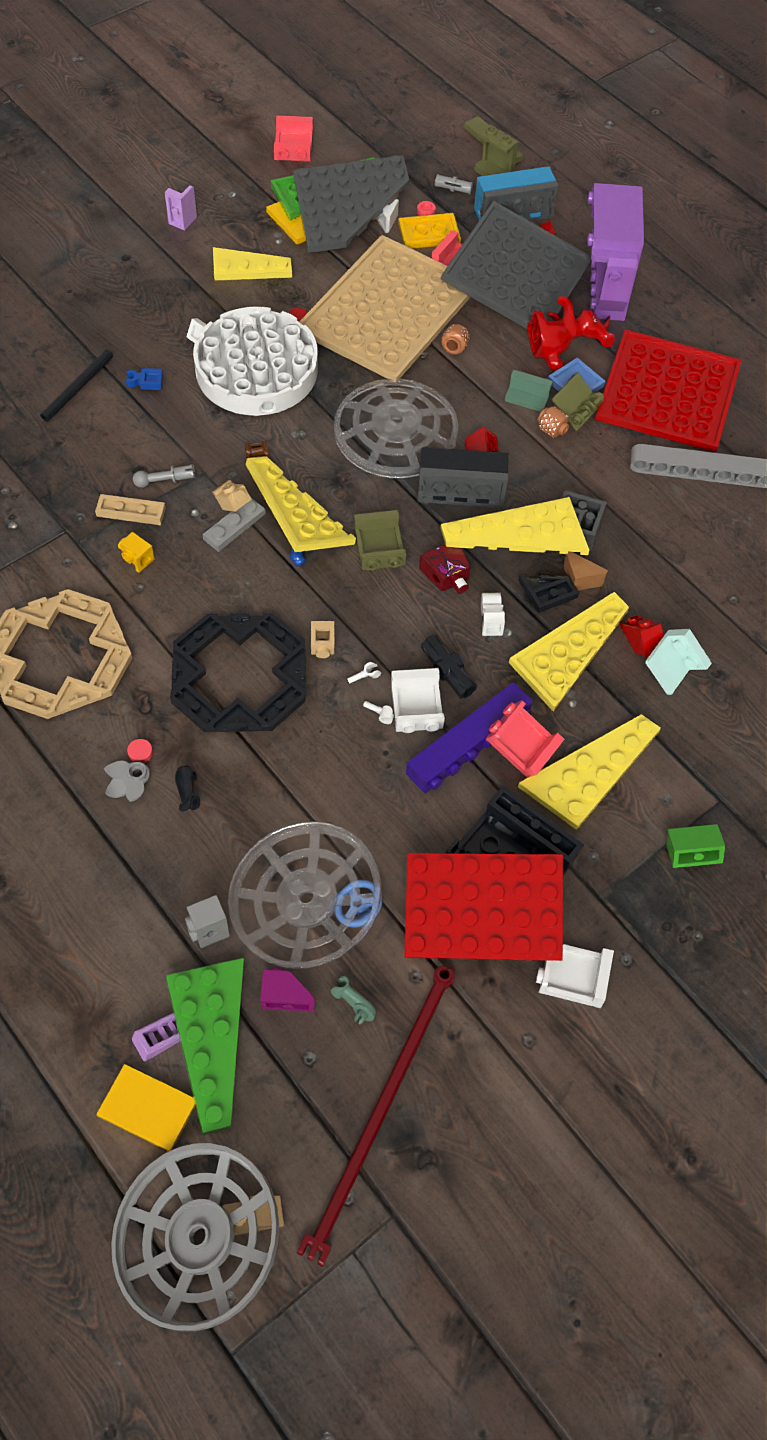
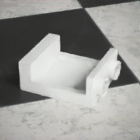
M439 668L392 671L391 690L396 732L411 733L417 730L436 731L443 729L445 718L444 713H442L439 691Z
M563 944V961H545L544 968L539 967L536 983L540 984L539 993L601 1008L606 999L614 950L603 948L601 953Z

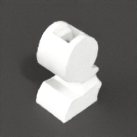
M500 593L481 594L482 636H503L505 613L503 605H501Z

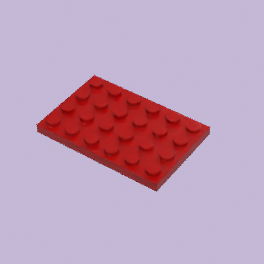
M408 853L404 957L563 961V854Z

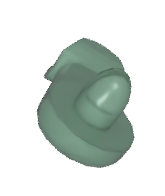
M346 976L339 977L337 980L338 987H332L331 994L337 999L343 998L353 1007L356 1013L355 1023L358 1019H360L358 1024H362L364 1021H373L376 1017L374 1005L349 985V980Z

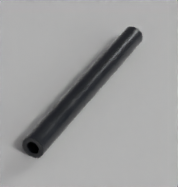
M106 349L40 414V417L45 422H48L113 358V354Z

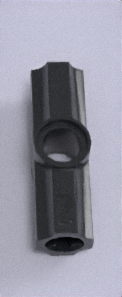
M438 635L427 637L421 644V649L431 660L433 667L439 668V678L442 681L446 680L460 699L471 696L477 690V684L464 669L460 656L456 652L451 653Z

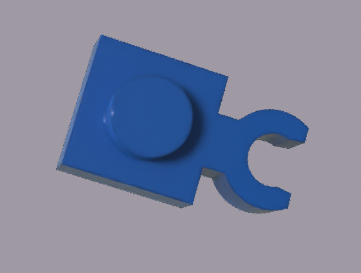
M142 368L141 373H137L135 370L127 371V387L140 385L141 390H162V369Z

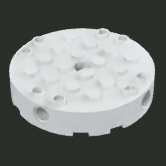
M244 307L221 314L220 319L212 323L210 321L201 330L200 337L195 341L193 356L198 385L213 403L234 413L259 416L284 411L303 400L312 390L317 379L318 353L316 340L306 325L303 326L297 321L295 316L284 311L281 313L273 312L268 307Z

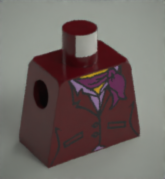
M446 544L420 555L419 569L440 591L453 587L458 594H461L468 589L469 585L466 581L469 579L470 565L462 548L446 547Z

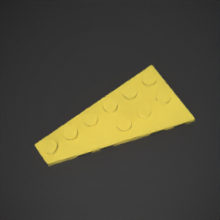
M267 456L247 458L246 467L295 552L355 544L356 537L352 534L348 535L343 531V525L338 521H332L327 516L328 512L306 492L302 493L298 490V485L293 480H287L283 476V471Z
M570 497L441 524L446 547L474 548L475 546L488 547L490 550H497V547L509 548V551L544 553L546 550L559 551V554H568L569 551L580 552V555H589V548Z
M613 592L509 659V664L547 706L554 711L626 615L629 606Z
M641 714L544 768L537 775L530 776L519 782L518 788L577 830L655 738L661 727Z

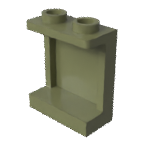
M491 124L479 132V137L484 140L482 160L475 164L474 171L482 176L514 172L519 141Z
M398 510L354 515V532L362 570H376L387 567L396 568L406 565V549H403L400 535Z

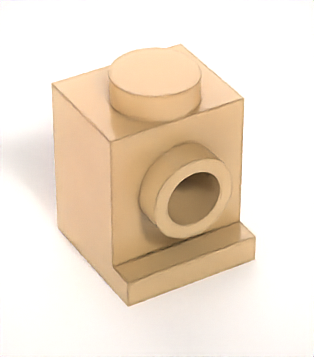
M231 480L226 481L213 491L222 510L236 512L252 500L243 484H234Z
M311 621V654H316L318 658H327L330 654H334V621Z

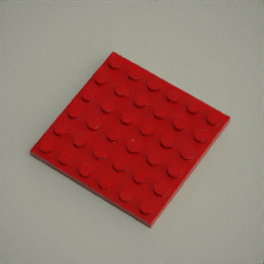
M625 329L603 393V402L599 405L595 420L716 452L742 360Z

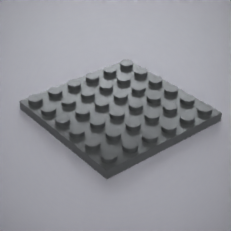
M493 201L447 266L440 280L527 329L528 322L532 321V313L535 310L544 312V318L547 321H554L547 316L548 312L559 314L563 306L558 304V298L560 296L569 298L592 259L585 252Z

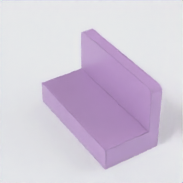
M190 185L183 193L170 188L165 191L168 222L170 225L184 231L197 218L194 187Z

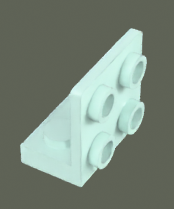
M690 629L668 630L646 660L647 666L667 695L673 694L689 670H706L712 664Z

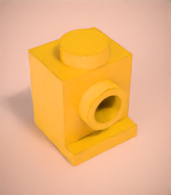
M133 532L121 539L118 544V548L122 550L121 555L123 559L128 563H133L138 573L154 560L152 545Z

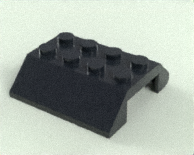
M502 786L488 802L486 812L461 841L457 838L445 854H563L564 876L584 844Z

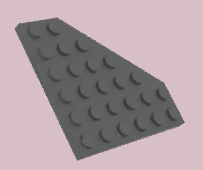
M403 155L293 170L308 253L347 248L355 235L359 236L367 228V224L371 220H375L383 212V208L387 204L390 205L399 197V192L402 189L406 190L410 186Z

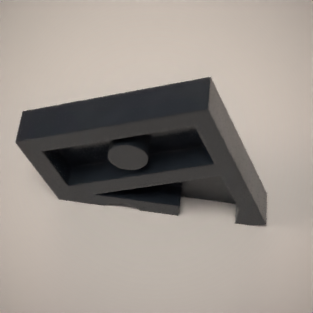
M526 574L519 575L518 581L538 613L577 599L579 596V592L569 576L552 577L540 575L539 578H527Z

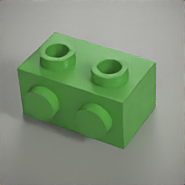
M718 824L668 829L666 847L673 868L723 863L725 844Z

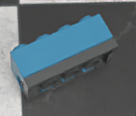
M549 166L477 177L474 209L479 221L493 201L528 221L551 218L554 216L555 210L553 199H557L559 186Z

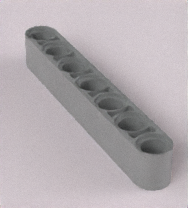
M637 444L631 449L630 468L634 472L767 488V459L647 444Z

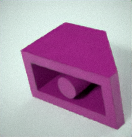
M281 967L263 970L260 999L262 1009L315 1012V998L290 971H285Z

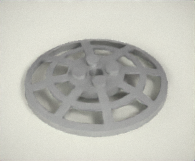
M194 1143L171 1150L150 1163L137 1176L122 1200L115 1219L111 1242L115 1277L124 1297L132 1308L146 1320L160 1327L176 1331H199L212 1328L229 1320L243 1310L266 1281L274 1263L279 1239V1217L273 1191L263 1173L252 1161L241 1153L222 1145ZM213 1154L220 1156L216 1174L197 1173L184 1178L176 1163L184 1158L196 1155ZM231 1160L238 1162L249 1170L260 1183L263 1190L253 1198L249 1199L248 1195L238 1184L227 1178ZM166 1169L173 1185L162 1193L150 1212L134 1207L146 1186L161 1171ZM199 1183H213L209 1200H194L188 1187ZM224 1187L232 1191L242 1203V1206L230 1214L219 1205ZM178 1193L182 1206L173 1214L170 1220L159 1216L165 1205ZM266 1202L269 1204L272 1219L271 1243L268 1253L255 1249L258 1232L255 1211ZM247 1217L249 1238L247 1246L234 1242V1225ZM129 1219L145 1224L142 1240L144 1262L127 1269L125 1239ZM157 1228L166 1231V1251L154 1257L152 1241L154 1229ZM203 1228L206 1234L205 1239L201 1244L196 1245L194 1235L199 1229ZM229 1254L242 1258V1262L235 1273L224 1282L219 1267L226 1261ZM170 1262L183 1271L176 1288L167 1283L158 1271L159 1268ZM250 1262L263 1265L260 1276L251 1290L238 1304L231 1308L227 1291L242 1278ZM149 1274L157 1288L165 1295L171 1297L162 1315L155 1312L142 1300L132 1284L133 1280ZM194 1275H209L212 1290L203 1293H187ZM216 1299L219 1315L212 1319L198 1322L173 1320L182 1302L202 1303Z

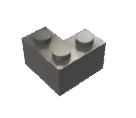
M564 491L562 498L570 497L589 551H592L604 518L607 502Z

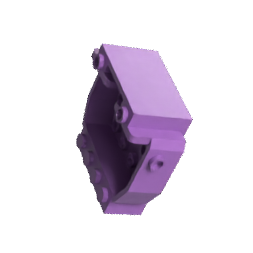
M594 183L587 199V204L591 205V217L593 218L592 233L588 234L587 246H591L592 260L590 269H593L590 274V282H593L590 288V296H593L590 302V310H593V313L599 319H607L610 316V320L624 321L644 245L643 189L640 186Z

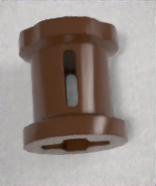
M263 439L262 442L250 444L244 442L246 458L265 456L269 458L266 439Z

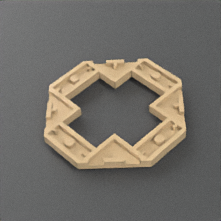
M69 589L61 591L59 595L49 599L43 597L28 603V606L17 610L15 607L5 610L0 618V694L3 702L11 707L46 719L112 696L132 660L131 651L127 646L110 603ZM61 612L97 624L89 638L90 644L107 649V652L90 683L67 676L58 694L55 695L18 682L27 665L25 661L8 655L27 623L49 630L57 614Z

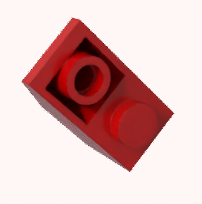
M641 615L631 616L628 618V621L620 623L621 629L634 652L644 657L650 656L664 637L660 623L654 622L652 619H645Z

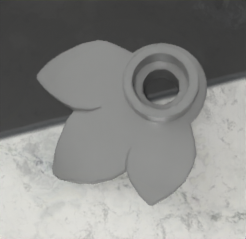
M116 761L107 765L104 771L113 779L108 785L105 794L112 798H120L126 795L129 802L139 799L144 793V783L150 777L149 768L141 762L129 764L126 761ZM136 773H142L141 776L134 777Z

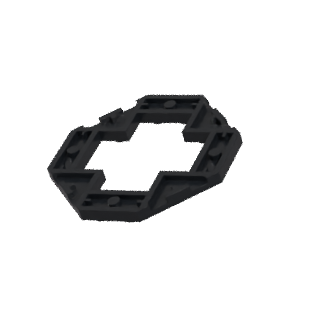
M249 613L231 614V616L206 614L173 641L171 703L203 732L273 731L306 702L305 640L273 613H263V616H249ZM257 632L286 656L272 668V673L286 685L255 712L239 698L220 712L191 687L206 675L205 669L193 657L222 633L227 634L238 645H241Z

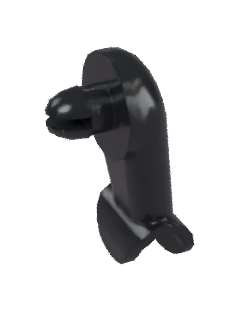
M188 765L180 766L175 773V782L182 802L179 805V810L182 812L189 809L197 810L200 806V798L197 794H194L192 784L197 775Z

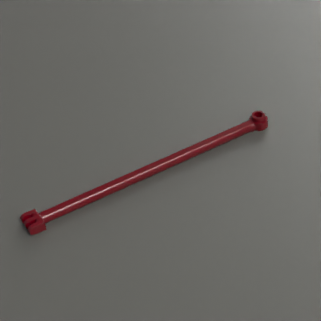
M440 966L435 970L433 976L434 984L313 1237L305 1234L296 1254L302 1256L306 1251L307 1245L311 1247L307 1257L310 1261L314 1260L317 1251L321 1252L322 1255L319 1257L317 1264L321 1267L324 1266L332 1249L331 1246L326 1244V1241L445 990L450 988L454 982L455 974L451 968L447 971L449 978L442 979L439 975L446 971L447 966Z

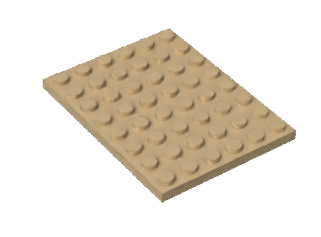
M381 235L299 323L303 326L306 325L310 329L316 343L397 383L470 299V296L440 280L447 268L446 265Z

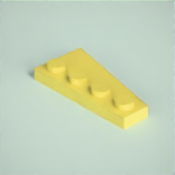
M213 247L215 280L292 277L291 258Z

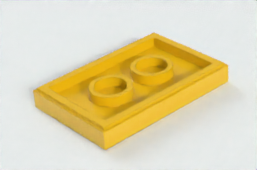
M280 202L266 207L268 215L297 245L306 241L301 215L289 220Z
M454 213L398 218L403 244L411 249L435 247L443 241L451 230L459 233ZM460 233L458 234L459 243H461Z
M124 1064L96 1115L169 1152L173 1150L195 1108V1102L193 1097Z

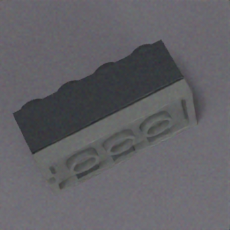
M422 447L418 502L503 508L508 483L509 453Z

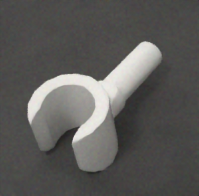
M369 662L364 666L363 671L347 679L349 683H352L367 676L378 678L381 672L376 670L371 673V670L378 665Z
M364 702V707L380 714L379 720L382 723H392L394 715L390 706H383L382 708L370 702Z

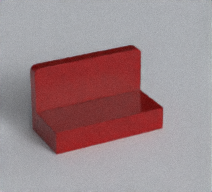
M482 427L465 439L466 450L499 452L497 436L485 427Z

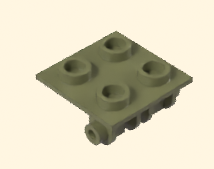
M577 372L551 400L558 409L568 415V422L577 431L599 408V405L603 402L604 395L601 392L593 393Z

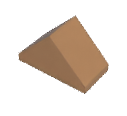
M568 551V554H566L563 567L566 576H569L577 590L603 586L608 570L573 552Z

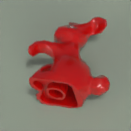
M560 296L557 301L558 304L563 306V318L555 312H548L547 316L554 321H547L544 318V312L535 310L532 313V321H529L527 325L530 346L535 359H545L547 366L552 371H557L563 367V361L559 355L565 352L576 338L582 336L588 339H598L602 346L606 348L611 347L615 341V335L607 331L610 324V316L602 324L596 314L586 309L575 319L573 305L564 296Z

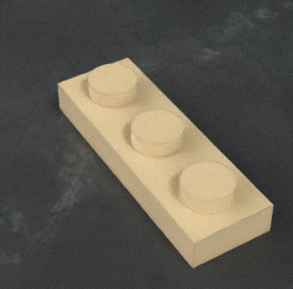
M100 494L95 513L96 517L161 525L166 506L164 502Z

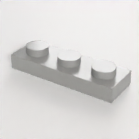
M250 500L236 512L231 511L203 534V540L218 552L263 517L266 514L265 508L255 500Z

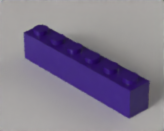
M514 682L407 762L406 775L424 793L431 789H437L447 776L455 775L467 761L472 762L485 747L488 749L492 746L485 739L490 734L488 729L496 720L503 718L505 715L503 710L511 702L515 704L523 700L526 703L523 708L531 714L533 700Z

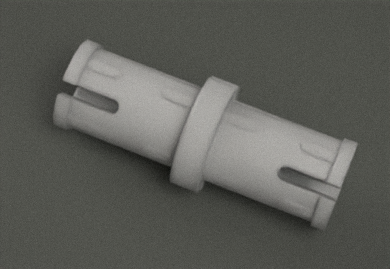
M437 174L435 186L450 189L451 192L459 191L471 194L473 182L460 180L455 176L451 178Z

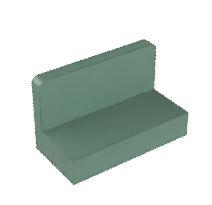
M513 370L505 401L542 412L549 399L553 381Z

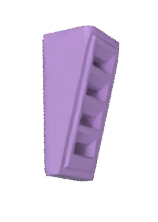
M174 1013L134 1032L132 1042L144 1062L180 1042L178 1030L173 1023L175 1021ZM164 1026H167V1028L169 1029L170 1033L172 1034L171 1037L167 1035L165 1029L163 1028ZM157 1031L159 1037L162 1040L161 1042H158L154 1035V1032ZM146 1037H147L149 1043L151 1044V1047L148 1045V1043H147V1041H146V1039H145Z

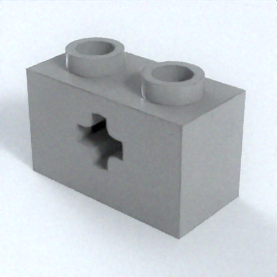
M217 895L187 907L189 915L185 918L187 929L192 942L198 941L200 948L230 937L227 919Z

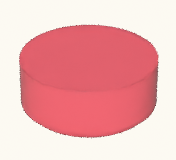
M423 201L417 205L418 216L435 215L436 206L432 202Z
M145 739L132 741L127 749L132 762L147 763L153 755L152 746Z

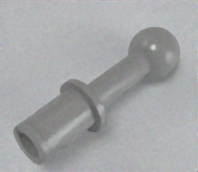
M193 464L181 467H174L173 465L169 471L150 474L141 470L133 475V483L137 487H145L150 482L172 479L174 483H177V480L196 478L194 474L195 468Z

